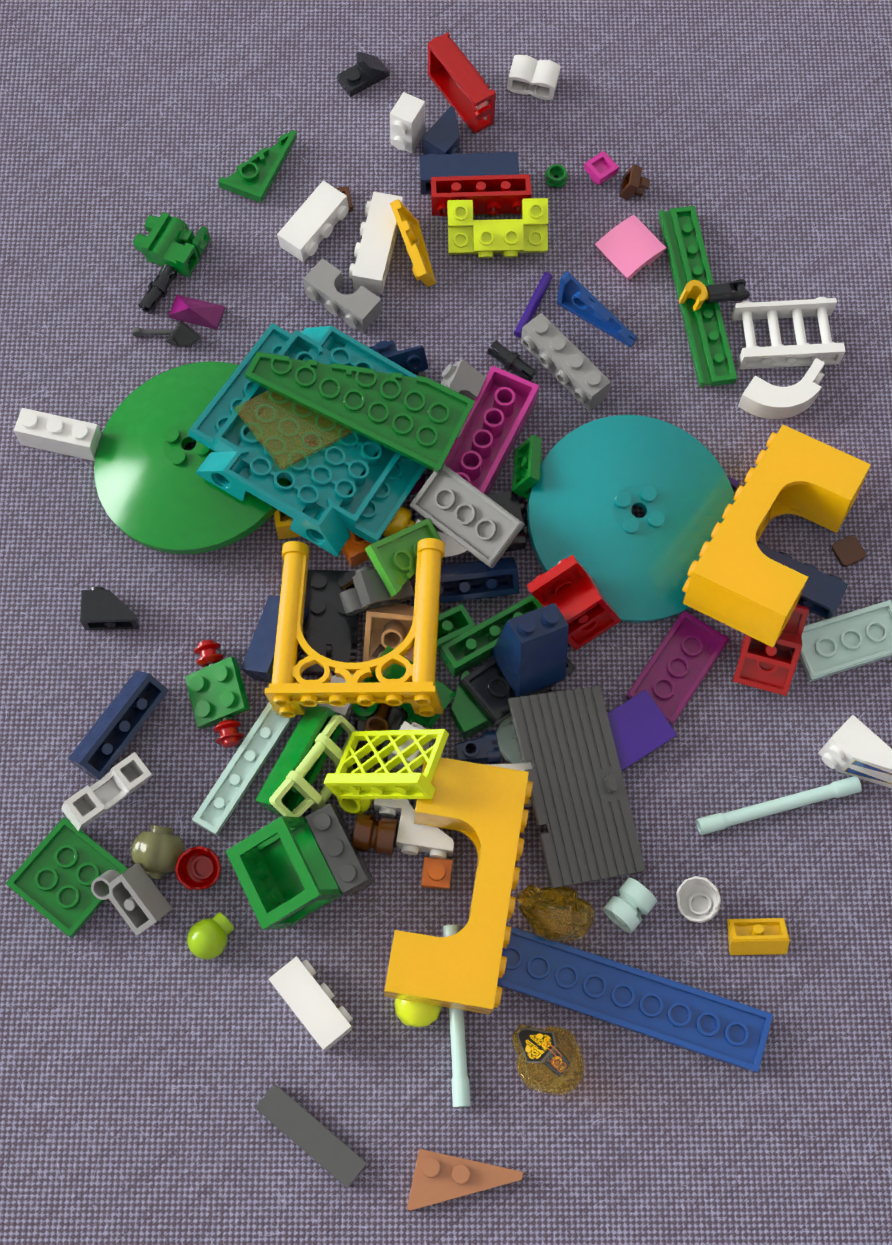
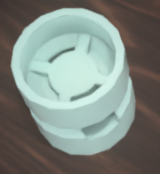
M628 878L618 890L619 897L613 896L604 906L603 911L618 927L628 933H632L642 921L641 914L647 915L657 903V899L641 883L633 878Z

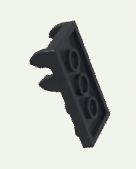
M308 569L304 607L309 612L303 625V635L306 642L313 650L326 658L339 662L357 663L359 613L346 616L339 595L343 592L341 587L353 579L352 577L356 575L355 571ZM303 650L300 653V660L307 657ZM315 664L305 669L302 675H323L324 669Z

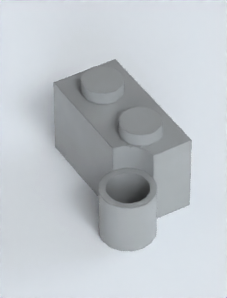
M138 862L121 875L115 870H108L97 877L91 885L93 895L100 900L109 898L136 936L156 923L172 909Z

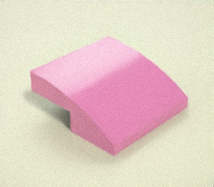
M635 215L622 221L595 243L596 248L628 281L646 264L650 266L667 250Z

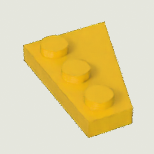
M399 199L391 202L390 206L405 242L407 253L413 263L412 271L418 281L421 280L427 287L436 284L419 221Z

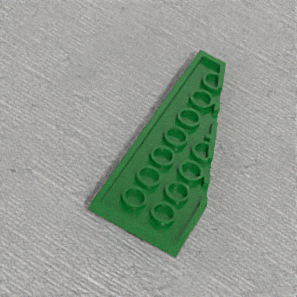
M263 352L256 353L245 373L246 379L437 473L443 467L475 403L474 400L427 377L417 376L416 378L403 376L402 373L376 372L375 369L332 363V365L323 364L309 359L303 361L290 359L289 356Z

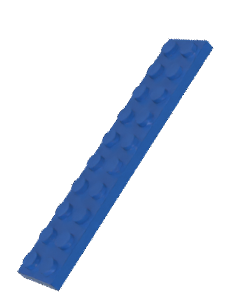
M511 927L509 945H507L506 949H502V956L507 957L505 973L502 978H498L497 986L754 1073L759 1072L773 1014Z

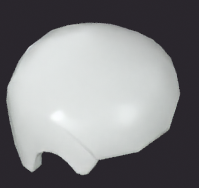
M694 876L685 879L677 889L678 909L691 922L704 923L712 920L720 910L721 898L719 891L707 878Z

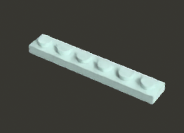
M270 702L267 704L192 818L193 823L218 836L293 718H284L277 715Z

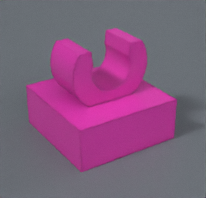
M602 151L585 162L584 170L590 175V179L596 185H600L616 175L619 166Z

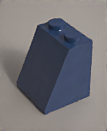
M556 603L507 620L491 652L516 697L529 695L562 682L566 678L569 625Z

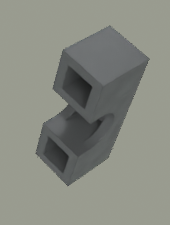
M329 803L305 817L342 894L352 896L376 883L364 858L354 848L348 835L350 830L337 806Z

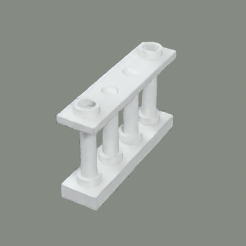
M819 297L808 300L743 301L736 303L731 318L732 321H743L746 348H742L738 359L739 370L811 366L816 358L825 362V365L840 364L845 353L844 342H832L828 316L832 315L836 306V298ZM803 317H818L822 344L807 343ZM778 318H793L797 345L784 346L782 344ZM768 319L772 346H757L753 320Z

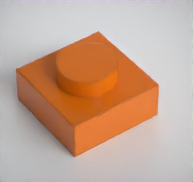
M424 857L421 887L450 890L453 860Z

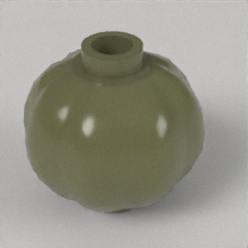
M150 825L149 832L141 831L132 842V860L135 864L138 862L150 878L162 879L163 874L175 871L178 857L185 852L180 836L172 835L173 828Z

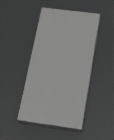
M445 464L439 473L434 471L409 505L426 519L429 518L435 526L491 568L496 565L525 525Z

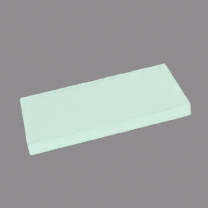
M888 600L804 626L802 633L803 645L799 658L809 682L892 657V601Z

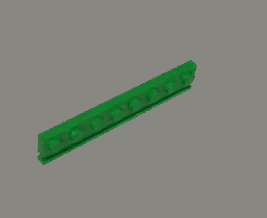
M695 206L672 208L670 211L665 212L659 210L658 217L679 301L689 281L698 280L705 286L714 285ZM687 298L685 303L679 305L699 388H703L706 385L718 386L736 383L737 375L719 302L706 304L704 301L701 308L694 311L693 305L696 301L693 298Z

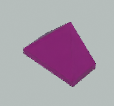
M177 294L169 313V318L217 330L225 311V306Z

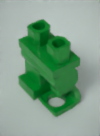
M162 212L160 217L148 216L145 221L146 231L150 232L149 235L137 234L133 244L136 250L144 253L148 262L156 263L160 266L164 264L170 265L174 268L173 271L190 277L211 237L206 227L202 226L195 236L194 232L189 230L183 220L177 217H170V214Z

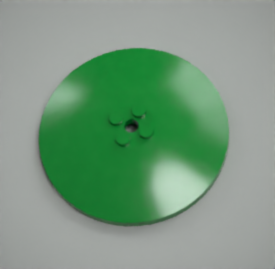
M212 361L196 362L160 373L143 383L126 397L107 422L95 455L94 474L96 489L106 513L116 526L135 542L147 548L170 554L186 555L210 552L229 546L250 535L262 526L277 510L251 493L247 495L244 501H241L196 474V471L208 455L215 451L188 436L189 429L239 365ZM192 441L196 442V446L192 450H184L186 444ZM285 478L277 480L281 486L287 487L291 485L290 481Z

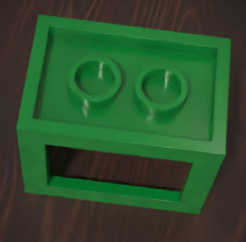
M281 816L225 851L262 930L289 928L344 895L306 818Z

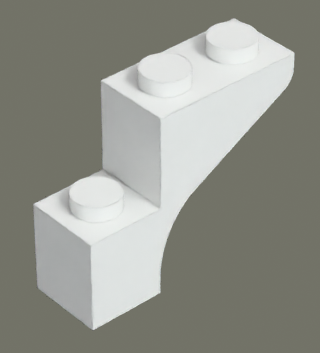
M408 799L374 800V811H378L379 815L390 818L396 817V814L401 815L396 846L401 849L402 853L418 855V852L430 853L429 856L431 858L446 859L447 856L453 857V839L438 827L414 824L415 809L410 805Z

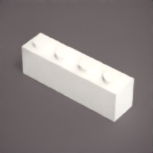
M373 192L372 200L367 201L365 208L367 220L361 223V243H356L354 257H357L355 264L351 263L349 278L353 280V289L358 290L362 285L373 293L383 294L399 230L390 203L397 199L403 203L402 196Z

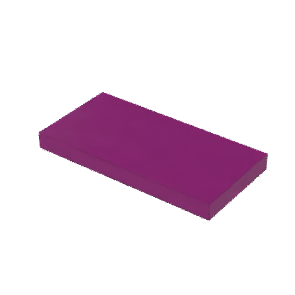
M682 611L625 698L629 700L646 689L667 721L673 726L721 654L729 638L688 612Z

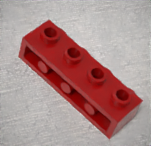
M530 174L431 177L432 216H447L448 200H473V215L522 214V200L529 199L532 195Z

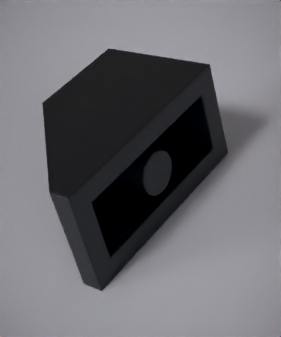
M103 587L81 590L80 622L85 630L140 629V623L136 615L110 590H106Z

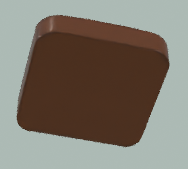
M855 535L846 537L832 545V551L843 567L855 564L866 557V552Z

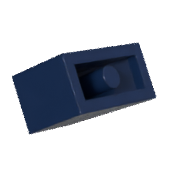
M450 106L422 137V153L424 155L460 153V135L454 107Z

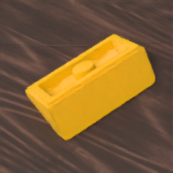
M784 918L727 919L730 955L786 954L788 952L790 939Z

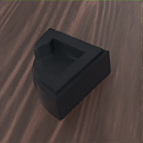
M180 320L165 342L173 346H187L199 340L201 335Z

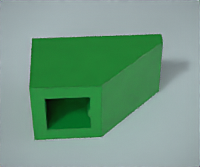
M468 670L463 672L461 679L470 674ZM458 686L451 707V717L462 738L466 739L492 726V724L463 689Z

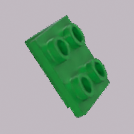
M534 434L515 450L512 492L526 499L529 498L531 487L535 486L540 480V465L543 462V459H541L542 438Z

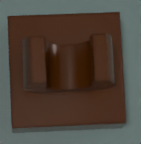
M633 164L622 178L619 197L628 200L633 194L642 196L644 189H649L650 180L646 177H641L642 167Z

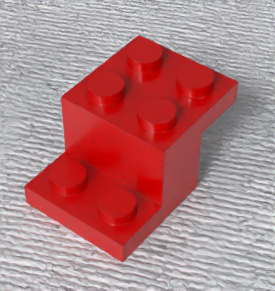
M574 555L561 560L556 566L544 574L538 575L532 582L527 584L530 593L543 607L556 603L569 625L568 643L575 650L621 622L618 614L606 601L593 577Z
M796 605L774 647L743 634L740 644V656L733 676V682L787 696L802 649V633L809 608Z

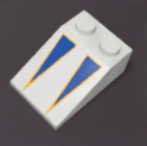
M852 715L829 739L818 754L822 756V761L832 769L835 768L841 773L857 776L860 779L892 789V749Z

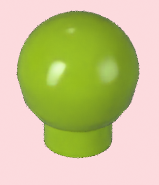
M218 912L212 919H202L192 925L187 935L188 948L194 956L200 959H214L222 954L227 946V936L235 928L222 913Z

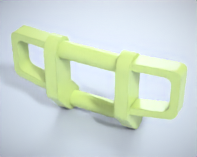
M332 716L323 731L314 740L315 745L295 771H290L284 782L270 797L269 802L283 816L300 817L309 807L316 811L325 806V803L333 794L326 785L318 793L304 777L323 752L330 757L337 769L352 731H357L344 716ZM338 724L348 733V738L342 750L329 738ZM353 765L347 769L346 773H351L354 770ZM293 786L305 799L291 812L282 804L281 800Z

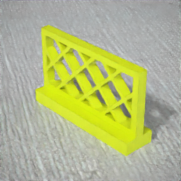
M445 729L352 731L336 772L327 773L324 784L338 799H432L436 789L431 784L449 733ZM432 739H436L435 744L425 751L423 746ZM385 740L391 741V743L378 752L377 746ZM414 740V743L406 749L400 750L399 747L406 741ZM359 741H368L366 745L355 752ZM373 750L375 755L362 764L360 759ZM396 750L398 754L385 763L383 759ZM417 750H420L422 754L408 763L406 759ZM427 761L424 773L413 772ZM378 762L381 764V767L375 772H366ZM401 762L404 763L405 767L397 773H390V770ZM357 763L358 767L351 773H346L349 767Z

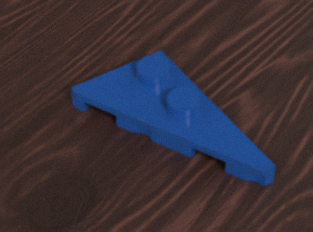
M565 271L560 278L557 304L631 348L637 337L574 276Z

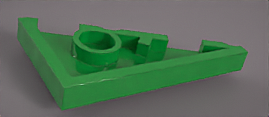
M292 130L289 133H285L278 138L277 144L269 149L263 148L250 157L249 161L237 166L235 173L226 179L221 177L218 181L219 188L262 203L297 139V131Z

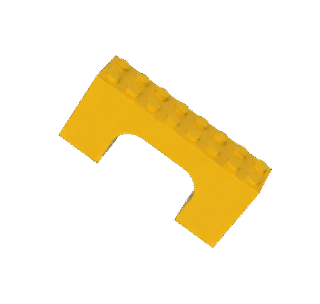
M783 424L777 434L772 432L766 444L768 449L766 451L762 449L755 462L757 466L750 468L744 480L746 484L744 486L740 485L733 498L735 502L733 505L729 503L722 516L724 520L722 523L717 522L711 533V541L704 543L699 553L701 558L699 561L694 560L687 573L689 577L682 589L686 593L683 604L771 647L775 646L795 610L808 576L768 558L757 545L759 538L768 523L776 516L783 514L801 516L837 533L854 504L871 464Z
M440 757L431 784L436 789L432 799H417L414 824L459 831L465 834L475 845L478 862L469 920L462 930L448 937H435L395 930L384 997L488 1015L491 1014L494 1008H498V1005L500 1006L502 987H498L497 983L498 978H502L506 968L507 957L502 956V949H506L507 945H509L511 927L506 926L507 919H511L515 907L516 897L510 895L511 890H515L516 885H518L520 868L515 867V862L520 861L524 847V839L519 838V835L524 833L529 810L523 808L524 805H528L532 792L533 782L528 781L529 772ZM427 761L423 763L422 773L425 771Z

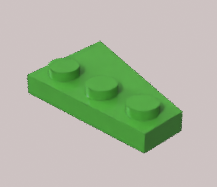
M429 518L365 548L391 597L401 590L405 582L416 571L417 543L425 538L441 540Z

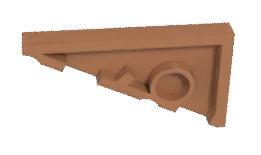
M419 1149L407 1210H415L522 1180L523 1172Z

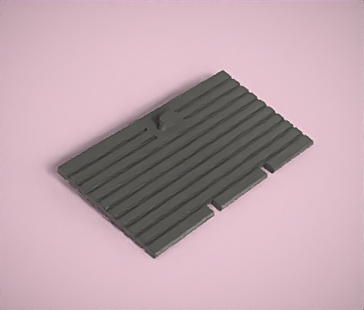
M601 686L509 698L508 703L522 762L531 761L533 767L524 771L529 772L528 781L533 782L530 798L537 826L546 825L548 832L539 834L551 889L646 871Z

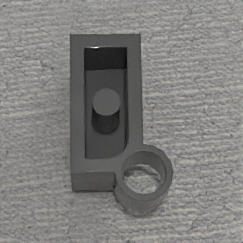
M371 566L356 570V575L352 577L355 588L345 590L339 594L346 616L355 615L365 610L398 605L415 595L410 579H408L401 590L391 597L377 570H372Z

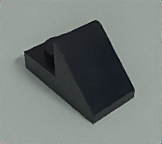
M356 52L357 64L337 74V81L350 97L390 76V72L377 56Z

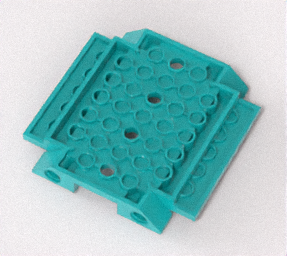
M271 323L189 429L188 436L215 451L208 455L196 471V474L241 501H244L247 495L251 493L293 518L290 530L336 557L351 536L349 531L373 544L380 540L427 467L246 379L245 373L256 353L263 352L289 356L290 359L303 361L309 359L323 364L332 365V363L375 369L376 372L402 373L403 376L416 378L417 375L333 326L305 328L302 332L295 330L291 334ZM308 440L314 441L318 447L309 448L304 442ZM285 478L290 481L291 485L287 487L281 486L277 480Z

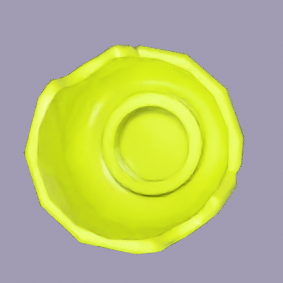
M395 999L394 1001L395 1014L406 1026L418 1028L429 1026L438 1019L442 1009L441 1006L400 999Z

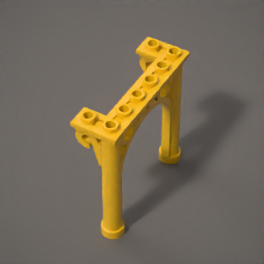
M425 538L417 543L414 616L411 629L406 638L388 654L374 660L358 663L339 662L326 658L313 650L306 642L303 635V615L310 547L298 541L284 543L282 546L284 564L272 684H269V688H265L264 692L276 714L284 718H293L296 715L305 714L303 706L314 707L318 704H330L341 707L353 703L361 706H372L374 703L400 706L402 703H411L414 713L420 716L432 717L435 714H443V707L436 690L435 673L441 559L445 555V543L435 538ZM298 644H300L307 657L300 660L296 665ZM414 645L413 664H410L403 656ZM393 663L406 668L405 675L400 679H386L383 677L384 670ZM315 664L324 669L323 676L318 680H304L302 678L304 670ZM331 671H335L336 677L343 678L346 683H330L332 678ZM375 671L378 682L361 683L367 677H372V672Z

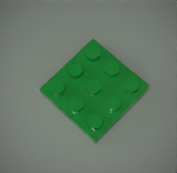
M63 817L5 884L73 939L105 901L93 895L91 891L92 882L108 870H115L121 875L128 868L81 830L77 831L74 825Z

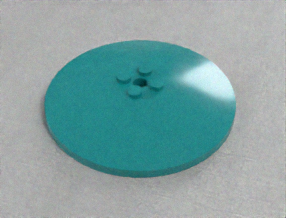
M616 415L604 417L586 423L568 433L549 451L541 463L540 480L535 486L531 487L528 498V532L535 556L543 571L547 572L561 560L574 555L593 577L606 601L618 614L621 622L648 623L660 621L690 609L691 607L683 604L686 593L682 591L689 577L687 575L689 568L694 560L699 561L701 558L699 553L704 543L711 541V533L717 522L722 523L724 520L722 516L728 504L733 505L735 502L733 500L735 495L730 481L719 462L702 443L686 431L668 422L646 416ZM633 506L642 507L645 516L642 518L635 517L632 514L631 508Z

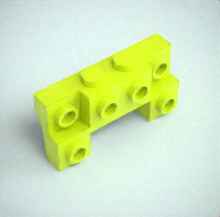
M548 198L523 199L522 219L473 220V200L447 201L448 255L478 254L479 258H493V254H503L504 258L518 257V253L548 252Z

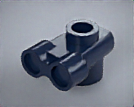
M484 732L482 737L455 744L457 760L472 763H501L496 732ZM473 748L476 752L469 754L465 749Z

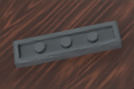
M276 1084L273 1085L256 1106V1109L346 1188H349L367 1165L363 1159Z

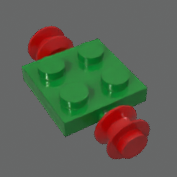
M204 640L198 643V647L194 649V654L201 656L196 662L197 665L205 668L185 676L197 728L204 729L218 723L213 729L215 733H220L221 736L216 740V743L223 745L224 748L234 747L239 744V740L244 735L236 731L241 725L240 722L232 720L230 717L250 709L237 658L232 656L223 660V655L217 654V650L221 648L220 643L213 640Z

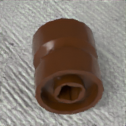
M358 813L353 836L354 848L357 851L369 852L372 848L375 849L376 854L392 856L397 835L398 819L382 817L378 821L374 815Z

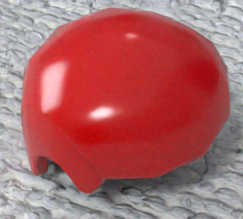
M203 846L187 849L178 857L175 867L177 879L189 890L210 888L219 879L222 869L219 856L212 849Z

